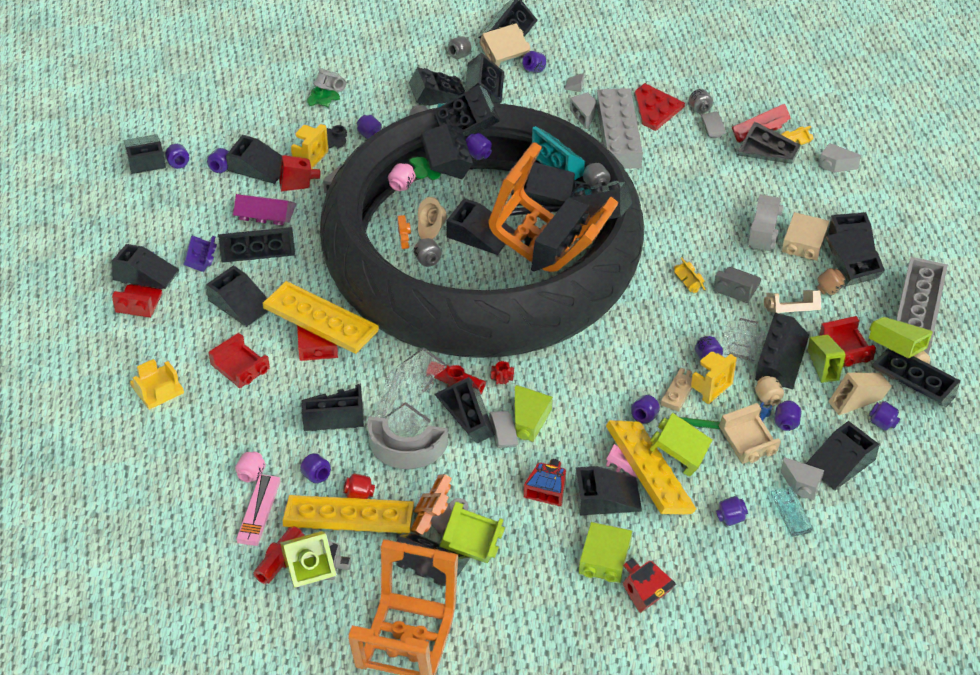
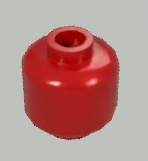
M353 473L350 477H346L343 493L346 494L347 498L368 499L369 496L373 497L375 485L371 484L372 481L369 476Z

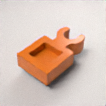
M400 215L397 218L401 249H408V234H411L410 222L406 223L405 215Z

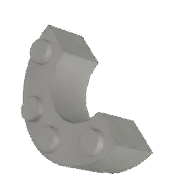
M759 195L755 219L750 230L748 248L765 251L775 249L778 229H775L778 215H782L783 205H780L781 198Z
M368 416L367 427L370 449L377 459L391 467L416 469L427 466L439 459L448 446V428L428 425L420 435L401 437L390 430L388 419Z

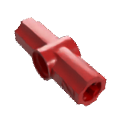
M432 360L426 370V375L447 383L448 387L468 377L478 386L481 395L486 386V381L465 373L464 368L459 365L448 366L439 361Z
M295 526L289 527L277 543L273 542L269 545L265 558L253 572L254 577L263 584H269L282 567L287 568L280 543L305 536V534Z

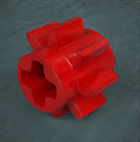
M499 361L495 366H491V379H495L496 384L507 385L509 380L513 381L514 367H510L509 362Z

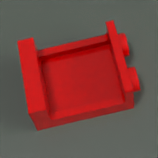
M857 316L821 324L819 336L829 335L845 352L843 367H850L853 364L867 363L874 360L876 347L875 345L869 346L858 330L860 320Z
M297 325L300 361L338 358L336 344Z
M239 332L208 352L210 364L238 388L249 385L255 378L265 374L270 369L269 357L267 355L260 357L246 346L244 336Z

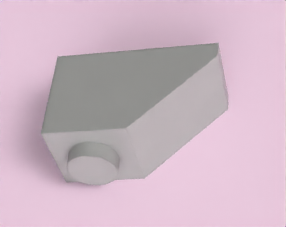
M587 92L570 98V111L584 128L588 129L595 116L597 102Z
M829 143L820 155L818 167L834 173L857 170L861 155Z
M784 457L781 474L793 493L802 498L814 500L821 485L824 470Z

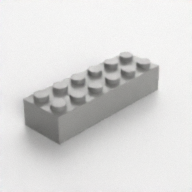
M631 89L597 90V112L603 145L619 160L625 169L642 168L643 151Z
M910 257L896 320L933 331L928 348L924 350L929 355L948 264Z

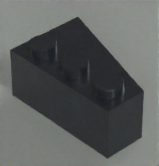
M754 121L738 150V156L792 164L800 151L801 145Z
M470 377L434 394L476 443H480L495 435L479 388Z
M361 383L355 385L354 389L344 391L342 388L337 390L338 393L329 396L324 393L303 399L302 419L304 431L364 427Z

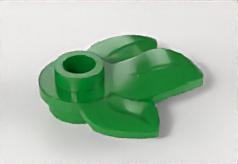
M317 86L311 90L307 103L309 106H314L318 103L329 107L331 100H340V95L336 91Z
M416 157L409 160L416 167L413 170L416 178L424 179L428 177L433 181L441 177V173L430 169L428 159Z

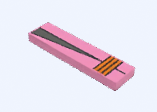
M260 475L238 533L237 543L258 546L281 482L280 477Z

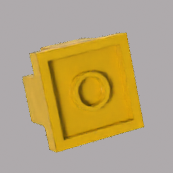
M320 124L317 128L303 125L295 133L297 138L304 140L302 147L295 144L291 146L292 156L309 159L311 169L328 153L327 128L323 124Z
M710 352L700 361V365L708 369L709 372L706 374V377L694 372L692 374L691 387L703 395L702 401L710 404L733 384L737 357L730 354L725 358L719 353Z
M154 359L137 366L138 377L134 376L132 377L133 380L130 381L131 387L149 410L184 393V389L178 381L177 372L169 361L164 362V366L157 368Z

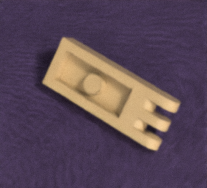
M680 368L661 400L662 406L680 411L692 390V371L688 370L683 375L685 369Z

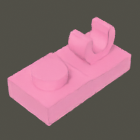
M614 444L606 458L608 460L606 466L609 467L611 463L617 465L616 472H619L622 468L631 476L638 478L620 448Z

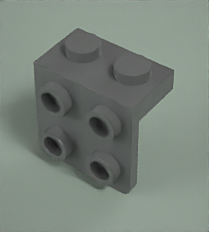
M727 267L725 272L718 270L716 273L713 291L748 303L759 287L761 278L733 267Z

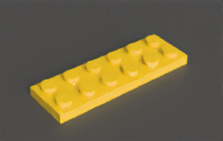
M285 281L263 302L264 309L355 354L379 331L378 325L288 281Z
M609 420L606 428L660 514H693L696 507L672 472L671 467L663 458L662 453L659 452L658 448L653 452L649 450L652 442L643 424L637 421Z
M289 495L283 516V527L292 528L295 526L297 528L410 533L414 501Z

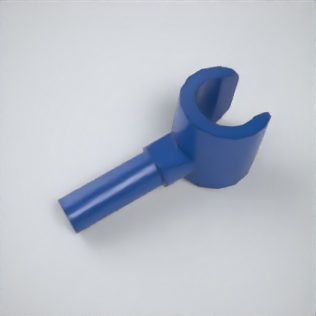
M764 402L760 404L761 411L759 417L762 421L765 417L770 416L772 405L769 408L763 407Z

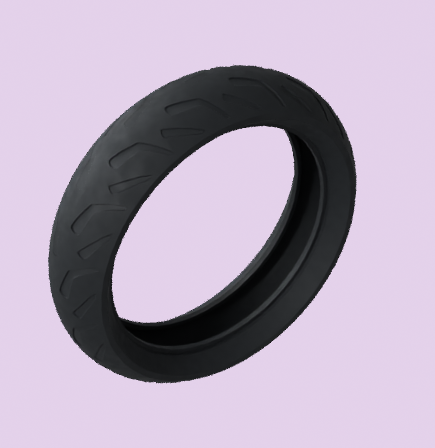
M493 103L500 122L485 130L476 132L481 133L490 140L492 152L488 158L476 160L471 156L473 165L470 169L511 171L532 144L533 127L536 126L551 134L585 161L584 170L589 164L600 163L610 174L609 183L619 181V183L626 182L632 204L622 217L606 221L592 246L582 258L552 278L507 289H459L431 284L405 274L382 257L366 234L369 221L375 211L396 191L390 186L388 175L394 166L400 163L409 164L414 170L416 167L409 162L410 159L416 157L427 159L420 135L422 132L440 126L433 111L437 108L402 118L381 129L358 146L339 168L329 186L320 221L321 247L329 273L340 293L362 317L378 325L379 329L386 334L428 351L460 357L493 358L524 354L567 340L599 320L620 299L636 272L644 242L643 212L633 181L619 160L601 142L581 128L557 116L527 107ZM583 176L580 177V178H578V179H576V180H574V181L586 183V182L584 181V179H583Z

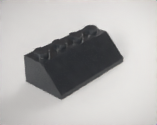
M511 0L503 6L478 38L481 39L483 33L516 23L525 37L538 20L522 0Z
M571 198L565 201L535 240L531 271L535 272L555 264L558 258L563 257L567 246L570 247L572 245L574 237L579 236L583 225L588 224L590 214H588L589 205Z
M292 227L218 234L222 263L295 256Z
M774 313L757 364L756 381H759L762 377L770 376L777 378L782 387L793 390L810 336L794 317Z
M889 348L871 366L877 372L944 407H947L954 400L961 380L915 356L907 358Z

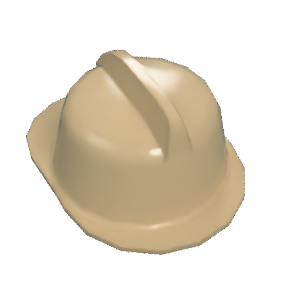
M427 197L419 205L418 233L421 239H434L446 222V210L436 198Z

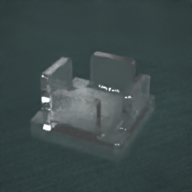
M739 318L737 328L731 327V323H727L723 337L722 356L726 358L732 354L737 357L736 361L757 365L765 341V331L762 330L761 333H758V322L749 319Z

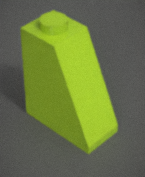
M882 317L871 323L869 339L907 358H911L928 348L933 331Z
M829 335L810 337L807 350L820 382L840 381L845 352Z
M519 385L515 386L514 412L517 437L534 442L552 410V396Z

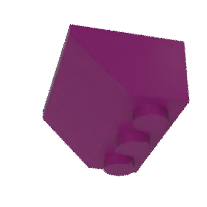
M236 194L233 215L239 216L238 220L249 221V218H254L258 223H266L267 220L273 221L274 225L284 226V222H290L296 203L288 200Z

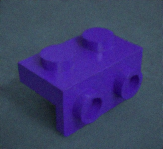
M192 235L188 243L183 265L204 272L207 266L210 267L214 256L211 255L214 254L217 244L214 243L216 236L212 235L211 239L206 241Z

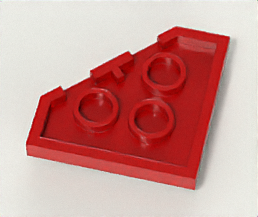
M646 83L635 90V99L637 100L641 123L654 131H657L685 107V102Z

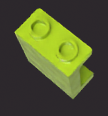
M672 413L667 419L664 417L658 425L660 430L659 432L656 431L650 440L652 445L649 450L653 452L659 447L686 465L683 473L690 477L699 468L713 439Z
M455 502L440 547L488 563L491 557H496L499 548L496 542L498 538H502L505 527L502 526L504 519L499 518L498 521L486 518L462 509L464 504Z
M591 522L580 559L579 574L588 578L596 577L605 579L607 582L621 583L624 569L623 564L626 561L628 550L631 546L633 531Z

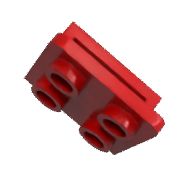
M129 284L124 292L114 291L112 300L115 312L151 318L162 296V290Z

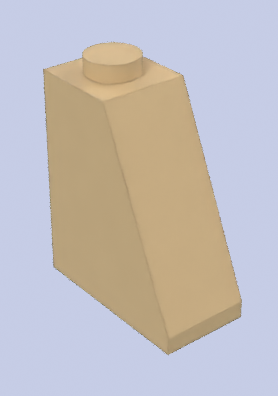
M847 373L828 402L838 415H842L883 400L892 386L881 373Z

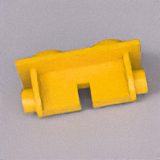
M801 126L795 131H785L781 134L794 142L798 141L800 145L810 143L813 140V135L808 132L811 126L805 128Z
M681 257L683 263L674 267V273L683 281V284L690 292L696 293L700 287L706 290L703 285L705 280L701 274H696L691 262H686Z

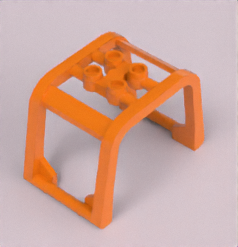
M535 142L529 146L503 180L489 219V227L492 233L531 263L535 240L554 217L552 213L528 197L524 191V185L532 165L542 149ZM513 188H514V194H513L512 197L509 199V201L506 203V201H507V199H508V196L510 195L511 191H512ZM610 197L590 217L588 224L583 225L579 236H575L573 242L576 238H579V240L571 248L567 246L563 257L558 258L555 264L542 270L549 272L558 271L588 247L611 216L618 202ZM518 203H520L531 213L525 216L521 225L511 235L502 228V225ZM537 217L547 223L540 229L535 226ZM527 235L533 238L529 247L521 242Z
M386 539L383 540L381 545V598L371 629L352 625L348 636L356 668L365 670L371 668L398 675H436L455 612L458 554ZM404 552L433 558V566L446 574L445 604L392 593L393 562L403 560ZM388 609L442 619L439 632L427 631L426 627L420 625L416 627L406 625L402 621H396L393 624L385 622ZM381 630L392 632L393 637L396 639L380 636ZM429 641L435 642L433 651L429 649ZM375 648L385 650L387 655L392 658L398 655L408 657L411 662H418L419 671L373 662L371 659Z

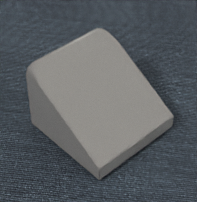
M585 73L568 78L565 90L581 92Z

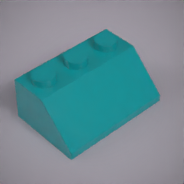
M536 126L533 127L532 143L535 142L542 147L536 160L543 165L574 172V180L582 177L585 161L548 132Z

